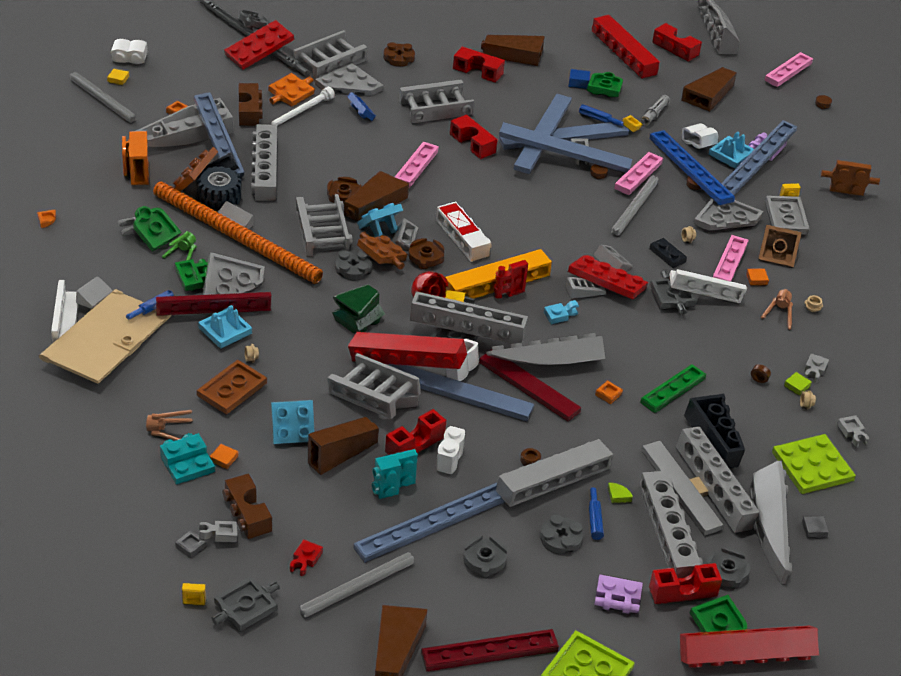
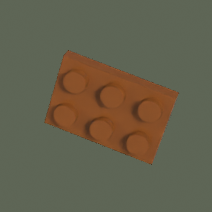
M212 147L209 151L205 149L198 156L199 159L195 157L189 163L191 167L185 168L181 173L182 177L179 176L173 182L175 185L173 188L181 192L191 184L218 151Z
M236 360L197 390V396L227 415L266 385L267 377L243 362Z

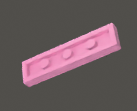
M800 52L765 76V81L778 87L811 65L813 58Z
M423 142L395 177L409 183L410 188L438 153L439 146Z
M648 152L615 183L614 189L630 195L663 163V158Z
M731 235L713 278L732 281L748 245V239Z

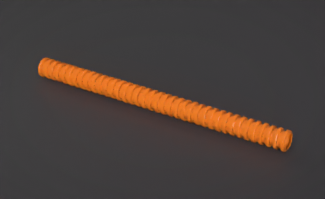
M160 181L155 185L153 194L158 198L187 212V214L212 226V228L246 245V247L255 252H259L264 257L289 269L313 284H317L322 279V269L311 263L309 264L304 259L248 230V228L235 223V221L181 193L168 184Z

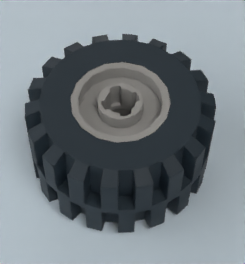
M222 166L207 168L206 171L203 170L197 177V200L210 207V209H218V211L226 201L233 205H238L241 200V176L235 170Z

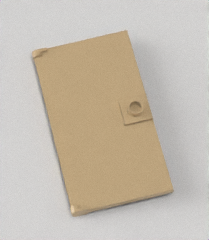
M115 289L43 351L39 358L44 362H50L99 384L122 361L134 353L171 315L156 316L155 309L146 315L141 313L128 320L126 315L138 309V305L144 302Z

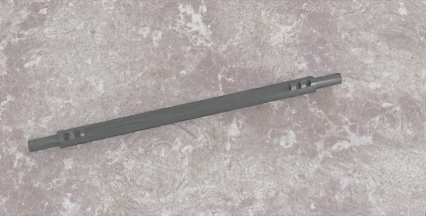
M198 0L207 9L244 35L249 36L255 32L253 29L245 27L242 21L212 0ZM278 49L271 53L293 70H298L305 76L310 74V71L304 68L299 61L283 50Z

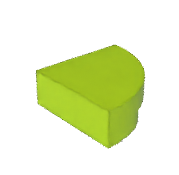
M608 483L607 488L611 503L632 502L633 496L626 487L617 483Z

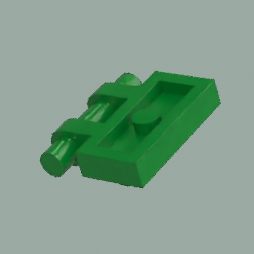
M193 259L175 262L176 272L185 291L204 288L203 283L205 282L208 265L205 259H200L198 263H194Z

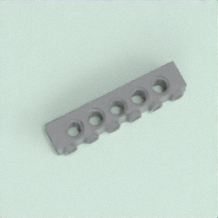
M257 124L256 131H253L251 193H255V201H276L277 125Z
M421 292L415 293L410 313V321L511 344L523 342L528 316Z
M700 427L682 429L676 448L695 476L701 479L708 490V495L734 533L752 530L760 513L702 429Z
M667 471L643 472L640 489L668 568H674L677 578L687 577L693 572L695 565H703L702 558L698 557L696 542L692 541L690 526L686 525L684 510L679 506L678 494H675L673 490V480L669 479Z

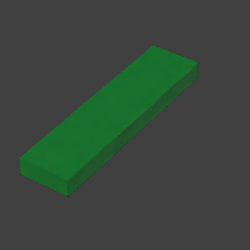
M691 364L643 396L640 403L653 413H656L705 380L707 374Z

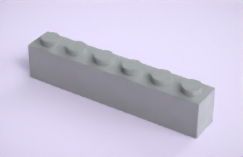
M600 439L587 442L584 445L571 448L543 460H538L530 465L503 473L498 477L496 492L511 507L610 469L613 453Z

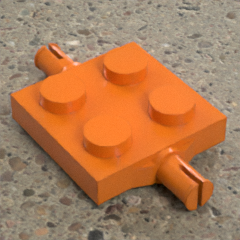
M290 73L269 85L268 91L275 96L269 99L270 103L274 105L278 101H282L292 107L310 97L315 92V88L309 85L313 82V78L309 76L301 80L293 73Z

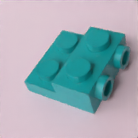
M188 433L182 439L176 441L169 439L163 445H160V457L176 485L215 472V465L209 457L207 446L199 433L195 435Z
M415 449L375 458V467L372 468L374 482L371 485L373 493L377 494L379 499L398 495L399 487L416 483L418 454Z

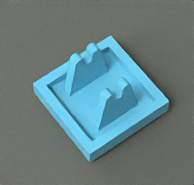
M736 132L733 138L727 136L710 148L709 155L736 169L754 149L745 144L744 134L739 136L740 133Z
M394 203L384 206L383 209L378 210V208L370 210L357 222L359 229L370 226L374 236L378 237L382 235L379 223L385 221L390 232L395 233L398 231L394 216L403 211L401 204L394 206Z
M232 305L198 322V328L220 349L252 334V327L238 315L237 309L233 310Z
M313 400L271 402L273 443L308 442V434L314 432Z

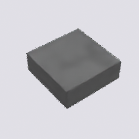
M824 516L803 517L802 523L807 537L828 536L829 531Z
M190 530L175 542V546L192 558L207 546V541L199 539V535Z

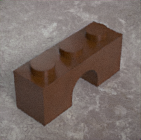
M239 83V126H257L259 119H263L262 90H259L258 83Z
M249 473L225 480V489L222 490L225 502L230 503L231 513L233 517H237L240 531H244L248 539L272 532V516L265 503L251 505L257 502L256 486Z

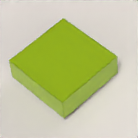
M796 372L785 381L784 386L800 396L803 391L805 392L811 387L812 381Z

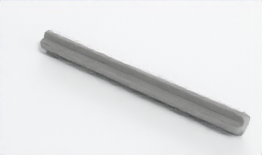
M74 72L70 74V80L129 123L136 121L134 113L79 73Z
M650 176L612 227L611 233L613 235L619 236L658 184V177Z
M407 552L301 605L300 613L306 618L412 565L414 557L410 552Z

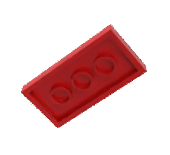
M275 20L224 49L227 57L244 70L295 39L290 31Z
M583 255L570 264L567 271L630 299H634L647 289L648 282L643 280L642 277L630 275L623 269L611 267L610 264L594 260V257L589 255Z

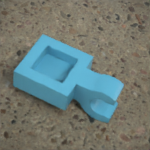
M573 300L567 303L566 306H563L562 303L544 307V314L551 324L568 321L569 316L578 314L576 308L579 305L577 301Z

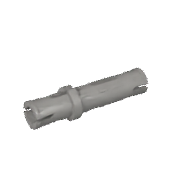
M662 95L652 107L646 110V114L641 118V123L648 126L653 120L657 119L659 113L669 104L670 98L667 95Z

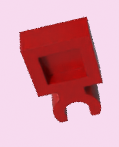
M303 539L293 554L290 572H293L295 568H301L300 576H304L307 571V565L311 567L315 565L323 553V547Z

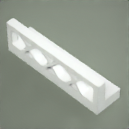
M671 270L669 274L671 288L731 302L741 303L747 291L746 285L683 270Z
M59 280L51 330L53 343L77 323L79 304L76 303V292H66L65 280Z

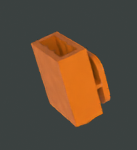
M147 131L129 132L128 141H126V136H122L124 176H128L129 171L131 185H149Z

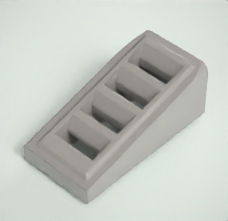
M568 277L566 279L565 288L571 299L606 294L604 287L586 279Z

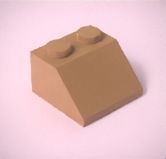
M766 225L758 260L794 267L802 232Z

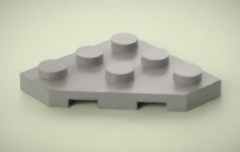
M353 63L315 79V85L320 89L329 86L333 90L342 91V94L361 92L365 93V96H372L383 91L384 88L383 84Z
M711 198L695 218L694 225L709 231L755 226L762 218L763 211L736 200L719 205Z
M210 253L203 295L248 293L262 284L265 266Z

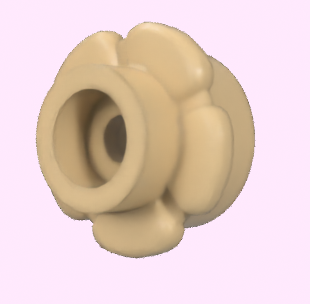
M691 226L683 228L681 233L682 240L692 243L696 239L695 229Z
M809 296L805 301L806 308L811 312L820 311L823 307L822 299L818 296Z
M251 344L250 346H245V360L254 363L255 359L259 358L258 347Z
M810 390L808 392L803 391L800 396V406L806 407L808 410L816 402V396Z

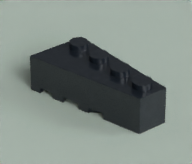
M717 394L690 398L684 414L686 420L692 428L700 427L729 469L739 467L745 447L739 431L735 429L736 423L729 414L730 408L725 403V395Z

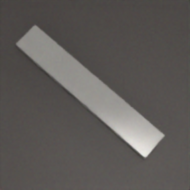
M657 441L643 445L642 452L656 471H667L669 479L673 480V490L675 494H678L679 502L703 535L722 530V522L662 442Z

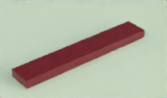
M271 292L156 297V316L218 313L227 309L230 305L233 306V310L237 309L238 312L271 311L272 296Z
M487 353L479 358L481 365L569 422L581 412L579 405L512 361L491 357Z
M553 629L421 648V655L427 672L558 652L559 645Z

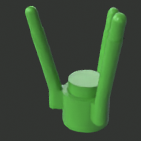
M186 231L183 235L169 243L171 248L162 255V258H166L179 247L182 250H189L186 260H190L193 251L197 247L194 244L196 237Z

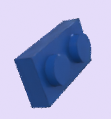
M352 92L347 96L351 101L350 105L359 110L357 113L365 119L367 117L373 120L376 117L360 97Z

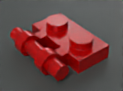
M526 260L509 264L507 271H505L504 266L498 267V271L495 274L497 282L494 285L495 297L497 299L502 298L503 293L511 297L525 292L528 272Z

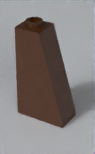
M487 35L485 41L482 40L481 50H483L484 54L503 60L538 66L543 52L545 36Z
M722 67L685 85L681 101L710 112L734 86L737 72Z
M379 171L344 201V216L358 222L370 210L375 208L380 210L388 204L394 203L395 205L407 199L409 183Z
M363 417L308 434V464L320 475L326 473L378 443V426L367 417Z
M382 605L375 676H403L426 628L427 609Z

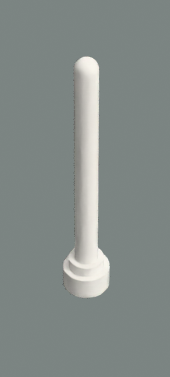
M329 86L322 89L320 95L275 119L271 125L278 126L321 101H330L335 97L334 90Z

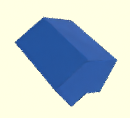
M571 69L568 87L587 89L590 71Z

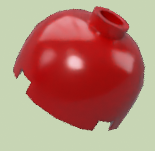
M427 271L421 273L413 281L411 294L413 298L416 292L445 298L446 287L448 288L447 279L442 274Z

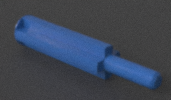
M582 104L579 108L580 114L604 123L611 122L619 126L624 124L623 121L612 118L611 114Z
M167 290L138 305V309L127 314L126 318L130 320L141 313L146 315L156 309V297L174 296L173 292Z
M593 487L590 489L591 501L589 502L591 537L595 540H600L604 537L601 502L597 501L596 488Z

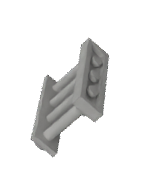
M343 30L294 49L293 58L300 63L304 61L313 68V79H317L349 64L357 65L367 61V46L363 44L354 48L345 41L346 31ZM342 46L348 51L342 53L336 48ZM330 51L335 56L329 58L324 53ZM317 56V57L320 58L322 61L316 63V62H315L314 60H312L311 58Z
M462 80L400 88V104H409L411 106L410 123L461 117L466 114L473 115L474 100H464L462 97L464 84ZM448 98H456L458 102L449 103ZM441 100L442 104L434 105L432 101ZM425 102L427 106L418 107L416 103Z
M335 194L334 204L308 205L304 203L303 197H296V214L306 256H313V249L317 246L344 244L345 250L349 251L350 245L353 244L352 235L348 234L343 214L344 204L343 201H340L338 194ZM335 211L336 215L322 216L307 215L309 212ZM338 222L339 225L314 228L310 226L312 223ZM341 233V237L321 239L314 237L317 234Z
M358 353L355 355L356 368L342 378L335 374L327 377L330 394L390 419L396 416L395 402L407 392L418 396L421 394L418 377ZM361 373L369 375L359 384L352 382ZM376 379L383 381L375 390L367 388ZM392 385L399 388L390 397L382 394Z

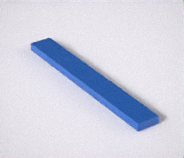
M664 130L650 134L649 139L719 205L734 202L735 196Z

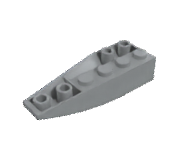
M697 0V6L704 17V23L707 25V30L711 34V40L714 41V47L717 49L718 54H737L739 39L727 15L713 0Z
M221 98L213 99L228 134L234 133L233 116ZM196 104L136 130L147 131L148 147L187 145L210 139Z
M595 333L578 335V338L577 335L562 337L560 342L559 338L547 339L548 343L541 344V340L531 341L529 346H522V343L511 344V348L504 349V345L493 346L492 351H486L487 355L491 357L537 365H561L605 359L602 336L596 337Z
M776 461L753 473L749 488L751 500L760 512L754 524L760 545L781 584H786L787 577L792 574V563H789L790 547L788 546L786 507L788 485H785L786 470H783L782 461Z

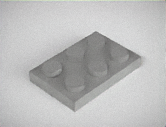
M766 196L765 202L772 226L802 232L801 234L809 233V225L800 197Z

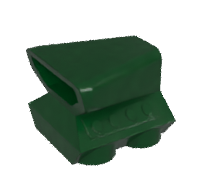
M368 284L333 297L334 302L340 307L332 312L335 321L354 334L356 332H366L368 325L378 324L381 317L385 315V312L379 304V292Z

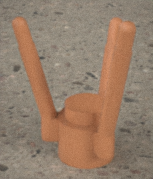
M787 289L780 290L777 297L773 299L772 303L762 314L761 319H764L776 304L780 308L787 307L788 330H791L793 303L791 302L792 294Z
M192 410L161 414L152 413V415L147 416L146 429L147 431H152V436H160L172 439L173 441L179 440L180 438L160 431L165 429L166 423H186L193 420L191 418L166 417L191 414Z

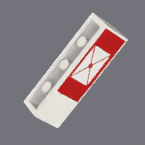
M457 202L437 207L436 221L470 262L489 257L491 241L475 225L472 218H469Z

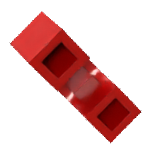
M667 23L654 29L652 43L688 62L700 55L702 42L692 36L686 38L676 37L678 29Z
M463 46L454 55L453 69L468 73L471 69L482 70L481 78L495 83L504 74L505 60Z
M467 114L451 120L450 135L459 142L471 140L470 151L478 158L483 159L496 153L498 139Z
M434 409L418 417L417 425L410 433L401 426L386 434L385 452L391 455L415 449L417 453L444 438L447 420Z
M716 563L695 565L693 572L684 578H677L674 568L652 571L649 589L655 604L718 597L722 578Z

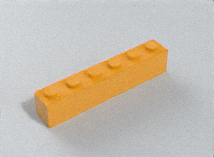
M542 249L447 276L445 277L448 282L446 292L447 290L463 292L465 296L472 299L494 293V285L497 282L495 274L499 266H504L505 271H507L509 264L526 260L528 263L527 283L550 276L552 261Z

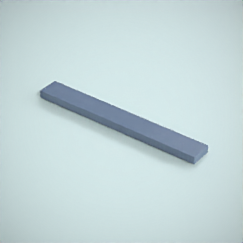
M556 94L534 131L552 136L571 104L572 98ZM526 144L515 162L513 170L530 174L544 149Z
M783 120L721 184L735 196L797 131V126Z
M609 122L557 128L552 136L571 141V139L591 140L626 136L629 134V129L624 125L619 126ZM499 137L504 150L522 148L526 145Z
M503 122L499 132V137L624 173L630 170L632 159L505 122Z
M386 364L418 377L420 389L520 420L528 421L534 409L533 403L408 365Z
M497 483L360 540L354 543V549L365 563L500 505L505 501L496 492Z

